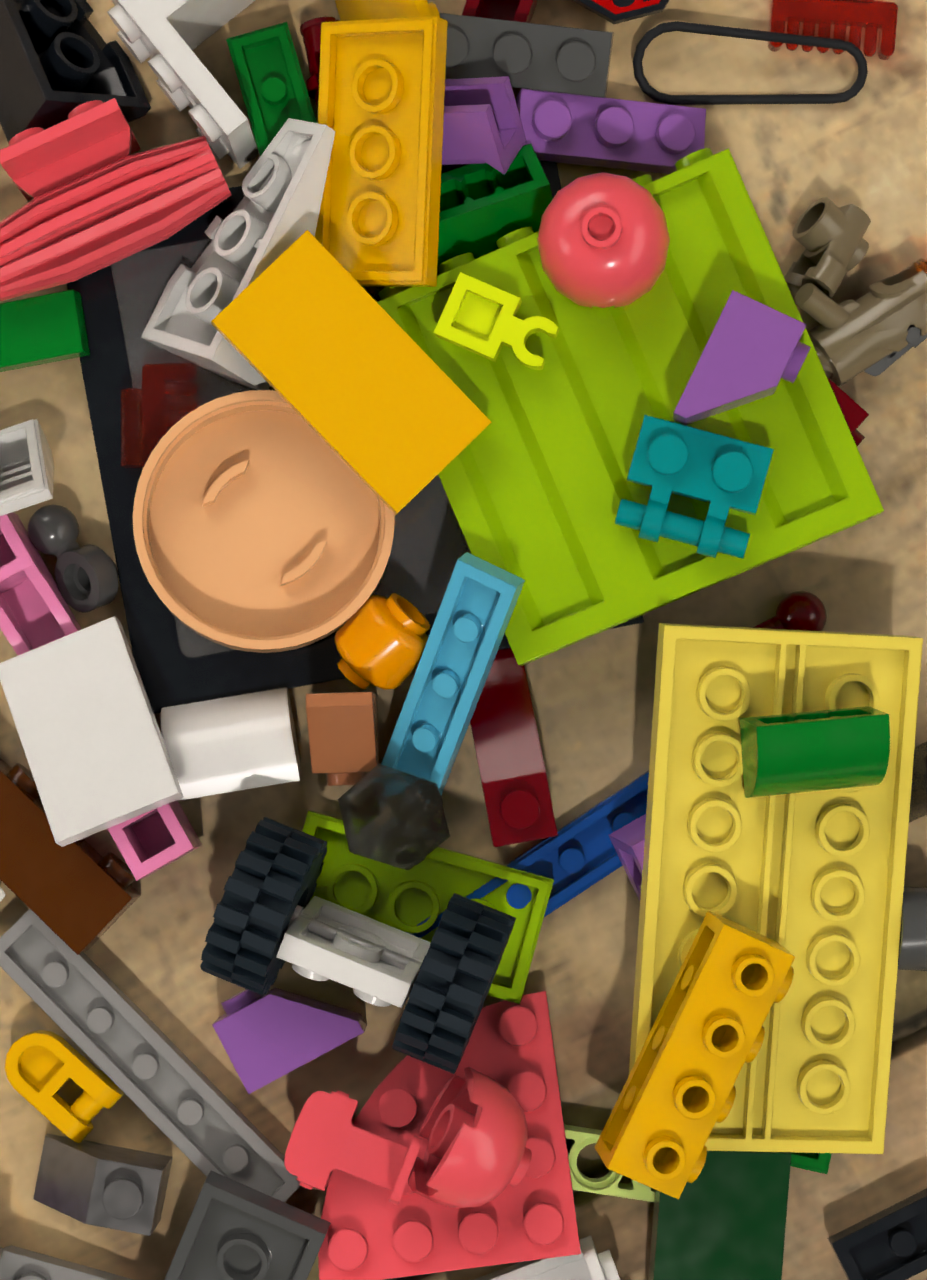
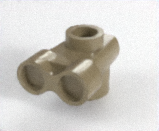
M821 198L801 215L793 229V237L806 249L799 260L793 262L784 277L793 299L797 291L807 283H812L829 298H832L847 271L853 269L864 258L868 251L869 243L862 237L871 220L862 209L853 204L837 207L829 198Z

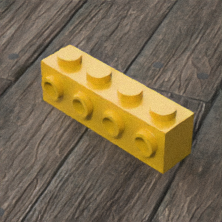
M708 910L594 1147L607 1169L679 1200L686 1183H693L704 1167L707 1156L705 1144L715 1123L723 1122L732 1109L736 1096L734 1083L744 1063L752 1062L760 1051L765 1035V1029L762 1025L773 1002L779 1003L791 986L794 969L791 966L795 959L793 954L778 942Z

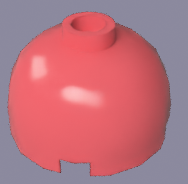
M602 172L578 177L556 193L542 215L537 243L543 271L557 292L579 306L593 308V306L601 308L614 306L616 308L631 304L652 289L665 269L670 238L665 213L647 189L626 176Z
M470 1067L464 1068L466 1080L454 1075L435 1099L419 1132V1136L429 1140L424 1160L416 1158L408 1178V1185L412 1192L435 1203L452 1208L482 1206L498 1197L508 1184L517 1186L524 1178L532 1156L531 1150L525 1147L528 1132L524 1110L507 1088Z

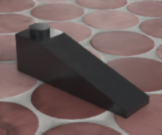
M0 0V124L8 143L12 137L26 129L34 127L47 129L67 120L68 114L74 108L93 100L106 102L115 98L128 123L145 116L151 109L127 54L116 40L106 44L88 20L93 13V9L86 0Z

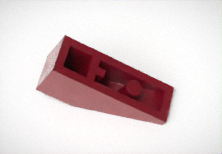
M511 648L498 650L470 721L493 847L558 836L524 665L519 666Z

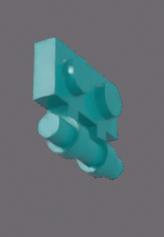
M644 415L627 481L652 487L647 505L621 499L615 524L640 531L639 538L658 543L661 536L697 546L696 553L716 558L717 552L743 559L750 533L725 527L729 509L752 515L756 514L774 449ZM674 493L710 503L706 520L703 521L667 511L671 494Z

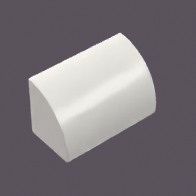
M287 687L161 708V735L184 796L176 801L300 781L301 757Z

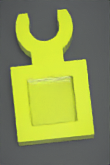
M460 272L433 333L442 340L493 362H496L503 345L513 349L516 358L522 365L534 370H543L545 365L544 358L530 353L526 349V341L530 335L536 332H542L549 337L557 338L559 328L553 321L542 316H532L524 320L517 318L516 315L522 304L520 297Z

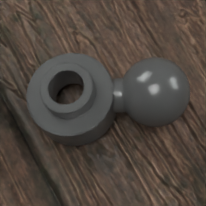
M47 505L38 509L30 518L28 536L37 550L57 557L55 580L65 602L74 610L82 613L90 612L111 603L118 591V570L113 560L101 548L95 545L79 546L77 543L79 524L70 510L60 505Z

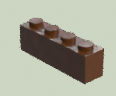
M0 758V880L79 955L89 950L141 896L131 885L136 879L129 867L112 852H108L102 857L85 840L86 838L64 847L56 844L32 773L20 763H17L11 769Z

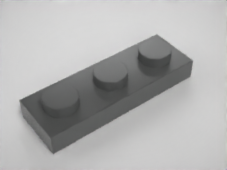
M439 13L440 18L448 21L445 79L509 76L511 86L515 88L606 98L614 32Z

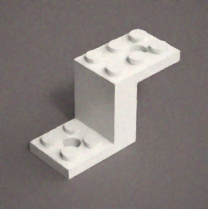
M112 0L115 6L107 13L119 29L117 32L118 36L139 63L150 58L148 64L159 78L156 81L179 112L187 106L191 108L188 113L198 126L195 130L199 136H205L213 155L220 160L228 154L239 169L259 155L247 117L192 51L256 0Z

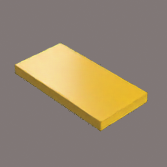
M438 16L321 22L318 123L328 125L336 132L315 238L361 286L437 287L448 21Z
M308 230L211 321V324L395 515L492 423Z

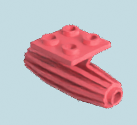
M113 98L106 102L93 100L83 103L74 108L68 114V119L47 129L42 127L29 128L12 137L8 143L9 146L0 150V164L27 201H31L0 222V301L81 279L168 239L230 197L232 194L205 136L132 154L141 148L119 104Z

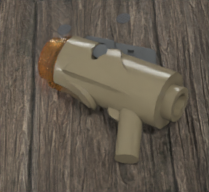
M920 258L900 273L869 285L870 292L856 301L847 300L837 304L812 283L803 285L797 291L794 298L795 304L820 323L808 331V334L826 376L836 385L842 386L863 371L872 376L880 375L912 347L916 348L927 338V261Z

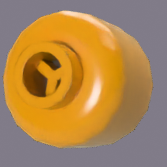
M392 593L388 598L381 595L370 596L361 608L336 632L335 645L342 657L337 663L338 668L348 680L362 689H366L370 684L384 690L397 688L419 664L428 640L426 634L430 629L428 620L412 603L396 593Z

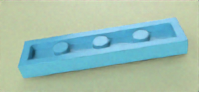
M468 552L457 559L375 780L431 808L441 798L525 579Z

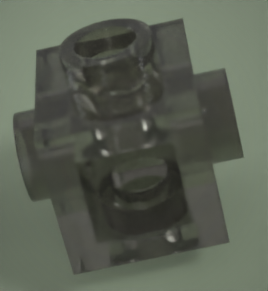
M378 764L338 798L350 853L410 870L450 837L443 809V799L436 783Z

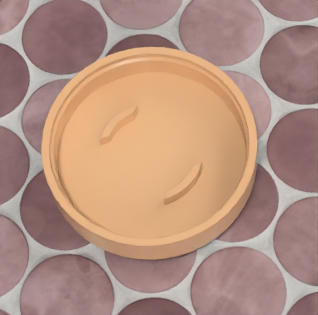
M250 390L232 393L207 402L185 415L168 430L151 452L143 467L134 498L133 535L136 551L142 569L160 600L177 619L198 635L225 647L246 652L271 653L294 650L313 644L336 632L361 608L376 590L385 571L394 539V513L274 390Z

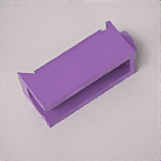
M509 76L445 79L442 165L487 163L505 175L526 141Z

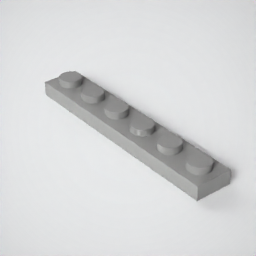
M31 909L0 937V967L206 1177L212 1170L282 1202H285L300 1187L299 1182L296 1181L297 1177L291 1175L286 1170L284 1165L285 1156L84 952L77 955Z

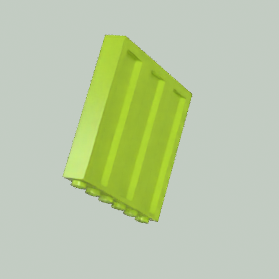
M711 148L695 151L675 163L677 171L653 181L650 174L632 179L652 194L665 213L670 243L664 271L649 292L629 305L616 308L614 306L606 308L593 306V308L579 306L557 292L543 271L537 243L539 231L534 233L532 227L520 228L504 235L496 242L497 250L477 259L474 258L473 253H464L443 262L437 267L439 272L437 287H386L378 293L381 301L377 303L492 422L438 476L471 554L525 579L505 631L519 666H523L848 529L884 512L805 327L799 342L811 348L794 383L781 378L772 395L685 425L774 449L756 514L752 515L729 509L725 527L750 533L744 558L741 559L717 552L716 558L696 553L697 546L661 536L657 543L639 538L640 531L615 524L621 499L647 505L652 487L627 481L644 415L681 424L673 420L674 410L732 290L803 322L729 148L714 155ZM460 272L520 297L522 304L516 315L517 318L524 320L532 316H542L550 319L558 326L559 333L557 338L549 337L542 332H536L530 335L526 341V349L530 353L544 358L545 365L543 370L525 367L518 361L513 349L504 345L496 362H493L434 335L433 332ZM672 493L667 511L705 521L710 503Z

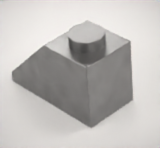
M47 1134L45 1135L33 1199L88 1225L151 1236L161 1220L172 1157L85 1140L77 1143L68 1137Z

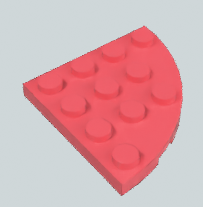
M546 991L522 995L520 1004L503 1000L483 1007L455 1074L407 1055L374 1090L353 1122L355 1127L406 1147H410L414 1136L422 1138L423 1142L417 1157L424 1160L429 1140L419 1136L423 1122L446 1083L454 1075L466 1080L464 1068L470 1067L507 1088L524 1110L528 1132L525 1147L531 1150L532 1156L529 1168L522 1181L517 1186L508 1184L498 1197L482 1206L452 1208L435 1203L412 1192L407 1181L400 1202L396 1205L389 1202L392 1194L391 1190L334 1169L328 1182L321 1219L331 1224L318 1252L319 1280H384L581 1254Z

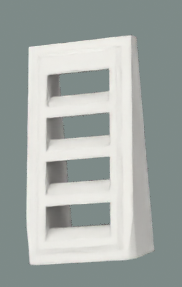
M32 419L0 430V516L53 499L54 463L52 451L38 420Z

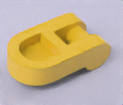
M37 1030L27 1033L14 1042L6 1054L5 1071L7 1079L13 1088L62 1133L77 1143H81L92 1131L94 1126L91 1121L102 1108L111 1109L124 1095V1092L103 1071L97 1069L64 1038L52 1031ZM69 1078L84 1090L73 1104L66 1102L57 1094Z

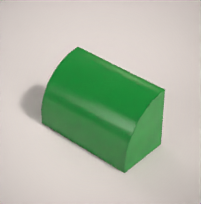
M531 143L522 146L505 175L487 163L469 164L441 174L438 266L464 253H473L474 258L477 259L498 249L496 244L498 239L517 229L532 227L534 233L539 231L542 215L553 198L549 181Z
M865 706L740 718L744 794L746 798L872 786L880 784L885 777L890 753L889 714Z

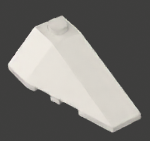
M291 118L287 119L243 179L242 190L245 196L238 206L224 220L219 216L214 218L204 232L212 241L191 269L181 263L169 279L141 336L143 339L229 381L256 390L269 389L270 384L211 324V321L306 230L315 237L336 131L325 124Z

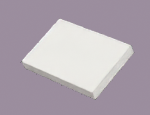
M115 616L0 663V682L56 844L64 847L184 797L122 624Z

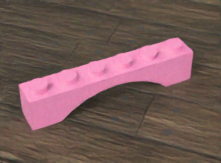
M12 512L0 516V629L18 656L79 631L81 627L61 595L38 550L31 543L28 532L19 516ZM178 801L168 803L107 828L136 881L148 877L202 846Z

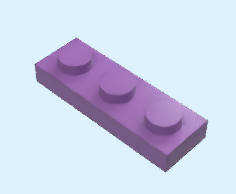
M522 88L516 97V104L526 136L523 146L531 143L539 161L671 174L677 171L675 163L695 151L704 149L705 108Z

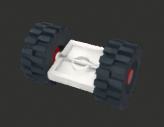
M267 817L260 820L255 832L252 831L247 839L245 850L240 852L235 862L234 872L232 876H229L223 889L225 892L222 900L217 904L213 915L215 919L208 930L205 940L207 944L202 951L201 960L203 961L200 965L201 970L264 996L277 979L279 969H282L285 961L292 963L293 970L301 976L315 981L331 979L351 987L358 998L375 1006L387 1007L392 1004L402 1008L409 997L400 1020V1025L396 1031L392 1048L455 1074L490 990L516 918L454 893L447 909H445L432 941L428 942L320 897H313L317 886L316 881L323 868V860L327 852V841Z

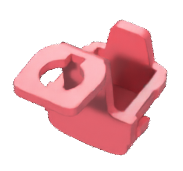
M339 1090L331 1091L330 1093L324 1091L313 1093L305 1102L294 1125L284 1157L286 1170L291 1175L297 1177L296 1181L299 1182V1186L312 1190L314 1187L325 1192L332 1171L337 1169L391 1190L392 1194L389 1202L398 1205L423 1139L414 1136L410 1147H406L355 1127L352 1123L357 1113L359 1101L349 1098V1094Z

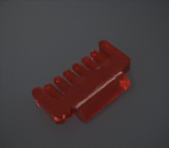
M772 0L769 32L785 33V21H787V34L799 35L800 23H803L802 35L815 37V24H819L818 37L830 38L831 25H834L833 39L845 41L846 28L850 26L848 42L853 43L860 49L862 27H864L863 52L865 56L872 57L876 53L877 31L879 29L877 54L881 60H887L895 50L898 6L893 2L873 0ZM768 41V48L773 52L780 50L783 43ZM786 43V48L790 51H794L798 47L797 44ZM801 45L802 50L805 52H810L814 47ZM817 47V50L820 53H826L829 48ZM832 48L835 54L839 55L844 52V50Z
M191 363L145 364L142 367V389L128 388L121 390V467L142 468L143 470L151 452L160 439L168 432L167 427H172L187 415L166 414V411H193L197 408L198 403L194 398H166V395H194L197 392V385L193 382H166L195 380L198 376L195 365Z

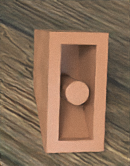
M373 692L306 694L312 774L327 773L328 786L366 785V772L379 771L377 695Z

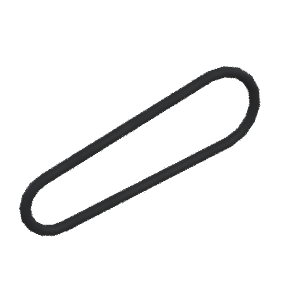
M679 21L661 23L646 32L637 44L633 58L634 76L641 90L654 101L669 105L835 104L846 102L855 97L863 88L868 74L867 61L862 51L853 43L844 40ZM680 31L844 50L854 56L858 64V76L856 82L849 90L838 94L668 95L658 92L649 85L643 74L642 60L645 49L654 38L662 33Z

